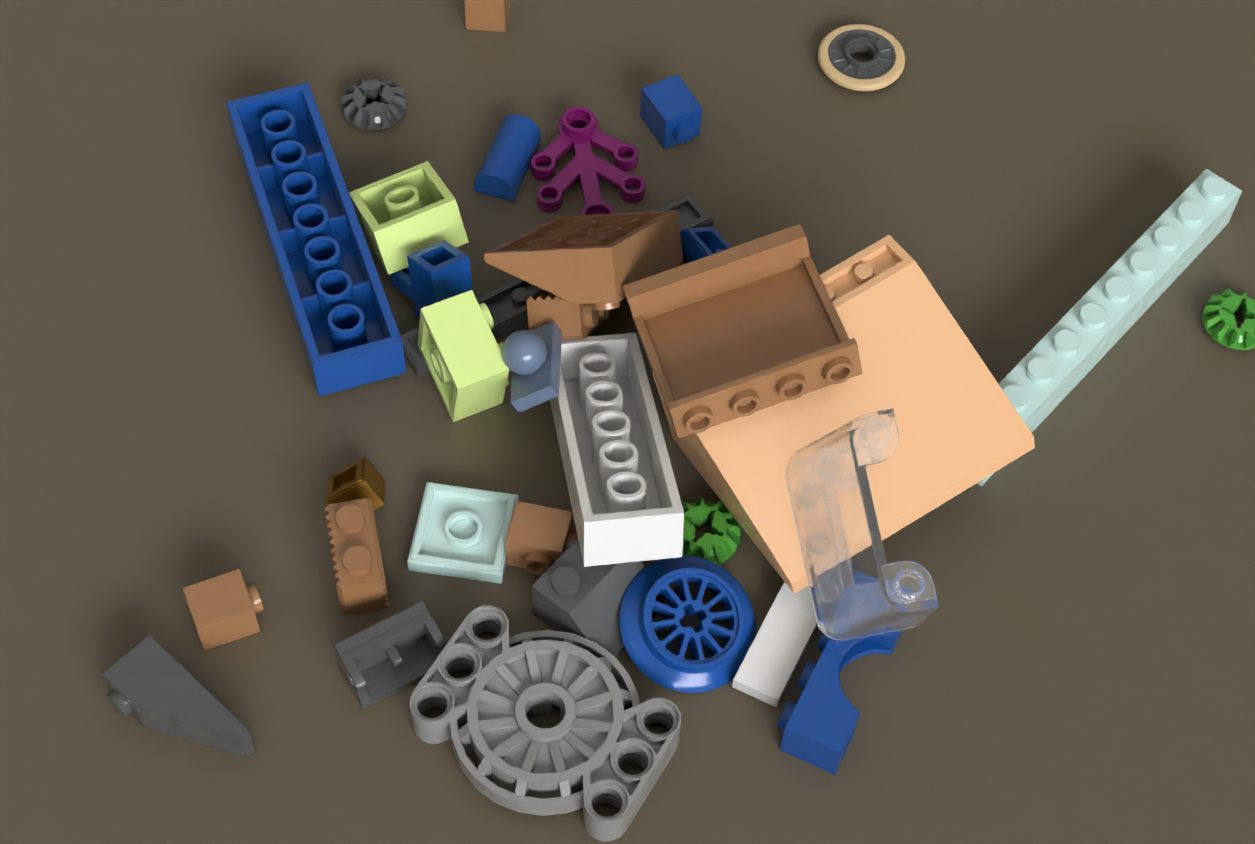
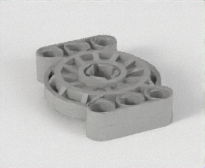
M482 605L474 608L466 616L410 697L412 727L416 736L421 741L429 744H440L451 739L452 748L460 769L478 791L494 803L519 813L547 816L570 813L583 808L584 827L587 833L594 839L602 842L614 841L626 832L676 752L680 740L682 720L681 712L677 705L665 698H652L640 703L638 692L629 673L613 654L594 641L568 632L541 630L523 632L509 637V620L505 612L499 607L492 605ZM485 632H492L498 635L491 640L478 638L480 634ZM457 670H467L471 672V674L465 678L457 679L450 676L453 672ZM555 706L560 708V720L562 721L552 728L542 729L536 727L527 719V716L534 718L540 714H552ZM431 708H439L445 711L436 718H428L422 715ZM652 724H661L666 726L669 731L664 734H655L646 728ZM465 752L472 753L478 768L474 766ZM634 763L644 768V771L637 775H630L623 772L620 768L626 764ZM602 804H610L615 806L619 812L613 816L604 817L597 814L594 809Z

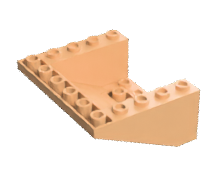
M890 235L820 274L821 280L849 339L855 338L857 342L863 374L849 378L843 383L829 385L804 394L797 399L775 404L758 410L749 416L738 417L710 427L706 431L693 433L678 439L653 373L673 440L794 594L1035 448L1033 434L916 261Z

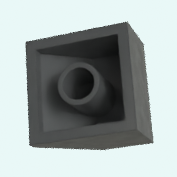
M577 538L531 586L532 614L554 631L573 633L594 641L618 658L626 649L619 626L622 598L630 582L645 566L641 561L584 567ZM660 594L656 596L657 602L667 604ZM652 612V619H653L657 614H655V613Z

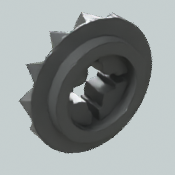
M377 74L372 81H366L360 77L357 85H347L345 95L340 97L341 110L345 119L353 126L364 130H381L391 127L401 120L407 109L404 88L397 87L393 78L381 81ZM377 97H381V103L376 101L370 105L366 103L367 98L374 100Z

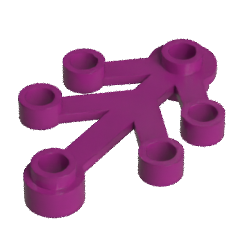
M576 106L567 109L558 122L559 136L543 152L536 153L531 158V174L534 178L542 181L553 178L549 184H544L537 190V206L543 212L552 213L558 211L562 206V195L579 177L585 202L581 215L615 213L609 204L602 202L597 176L619 188L620 197L627 203H638L645 197L644 179L638 175L626 173V171H631L637 167L638 149L633 144L622 143L599 130V122L594 113L588 108ZM591 145L612 155L614 165L594 155ZM573 146L575 157L555 176L556 161ZM621 156H630L631 158L624 159ZM539 165H548V167H546V168H541V167H538V166H539ZM635 187V188H637L638 190L631 191V190H628L627 188ZM550 196L554 197L555 199L546 200L544 198Z

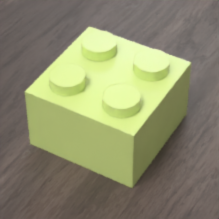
M428 161L349 192L365 240L388 275L405 268L409 270L408 255L445 240L454 247H459L469 242L455 197Z
M472 290L420 309L417 345L453 422L502 404L506 386L509 385V369L503 362L501 348L504 343L500 342L497 344L491 331L494 328L491 313L485 303L478 304Z

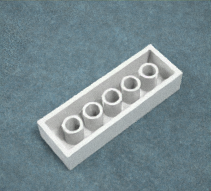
M636 333L589 336L580 340H561L559 396L551 399L550 404L584 567L682 557L684 510Z

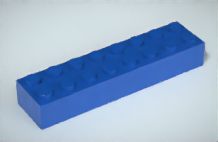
M309 83L226 102L233 138L318 396H324L406 373L403 341Z

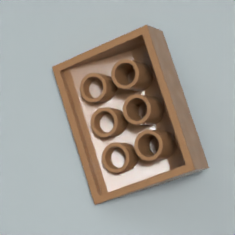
M678 210L558 216L485 252L484 260L489 265L573 304H592L593 310L615 309L621 306L620 301L626 299L622 286L672 269L684 262Z

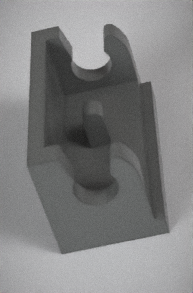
M421 601L334 644L338 666L364 710L420 681L447 643L424 601Z

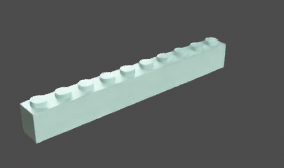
M1205 169L999 383L1031 433L1229 223L1242 190L1210 170ZM991 474V475H989L988 477L984 478L983 480H981V481L978 482L977 484L982 487L983 484H984L993 474Z

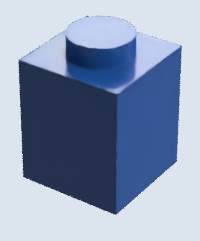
M678 74L641 89L640 117L664 149L678 143L688 142L693 137L700 135L702 106Z

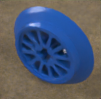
M682 555L679 558L660 559L649 564L633 578L622 598L619 626L627 653L643 674L657 684L674 691L700 693L725 685L735 677L756 637L755 614L744 588L727 570L716 563L700 557ZM688 583L697 585L693 599L691 598ZM670 585H677L680 598L669 587ZM707 588L715 594V597L707 604H703L702 598ZM660 594L669 606L657 602L656 596ZM719 601L726 610L715 613L709 611ZM685 611L689 617L697 615L700 619V623L695 627V631L691 626L683 628L680 624V620L685 616ZM652 612L666 617L667 620L653 622ZM727 620L729 622V629L712 622ZM670 630L671 634L663 641H660L655 631ZM712 636L724 640V647L721 648ZM673 639H677L679 642L676 654L671 653L665 647ZM701 643L712 655L711 658L706 659L704 657ZM688 644L691 647L694 660L684 658Z

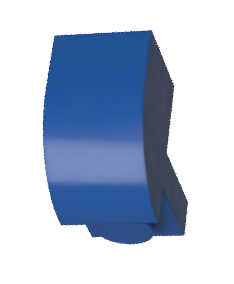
M445 240L408 255L409 270L405 268L389 275L391 285L414 301L415 312L418 318H420L421 308L472 290L469 256Z

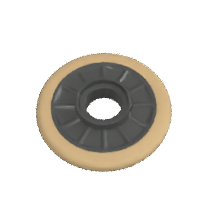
M850 24L834 29L823 38L818 48V62L824 74L837 85L855 91H874L889 86L900 77L905 66V54L898 40L887 31L872 25ZM864 53L869 55L871 60L860 62L853 59L851 55Z

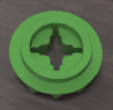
M1227 288L1221 295L1213 294L1202 312V321L1207 333L1215 341L1235 350L1255 349V299L1248 297L1246 290L1235 294ZM1237 311L1243 313L1244 319L1239 328L1236 327L1237 322L1234 315Z
M702 496L696 502L687 503L683 500L684 528L682 555L700 557L716 564H721L728 560L735 553L740 542L741 528L737 520L724 508L721 500L717 503L707 502ZM708 520L712 521V534L705 533L702 538L699 537L697 542H695V526L701 527Z

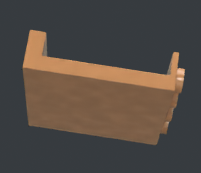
M801 224L622 286L633 321L678 439L693 433L706 431L710 427L738 417L749 416L758 410L775 404L797 399L804 394L829 385L843 383L849 378L863 374L857 342L855 338L849 339L812 261L807 237Z

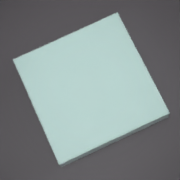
M426 482L407 561L408 570L502 584L506 567L505 541L516 502L519 501V495Z

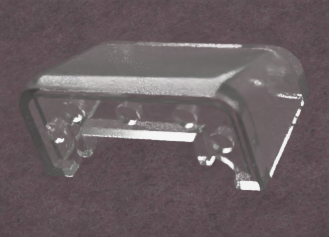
M894 408L863 414L798 449L791 456L785 469L786 483L815 619L820 631L826 637L833 640L846 641L917 628L939 608L934 582L930 573L922 565L913 561H899L887 564L866 470L870 465L887 461L898 447L899 430Z

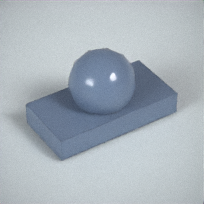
M554 321L532 331L520 330L513 332L505 339L501 348L503 362L512 371L510 403L519 413L559 396L562 331Z

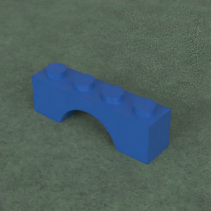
M864 570L855 586L846 584L836 606V610L842 613L836 625L827 622L818 641L817 649L823 652L817 664L811 661L807 662L797 685V688L803 690L797 704L788 701L779 719L777 729L783 731L781 751L833 775L836 774L854 736L860 712L845 696L840 684L839 674L845 666L859 657L870 654L892 655L910 617L917 593Z

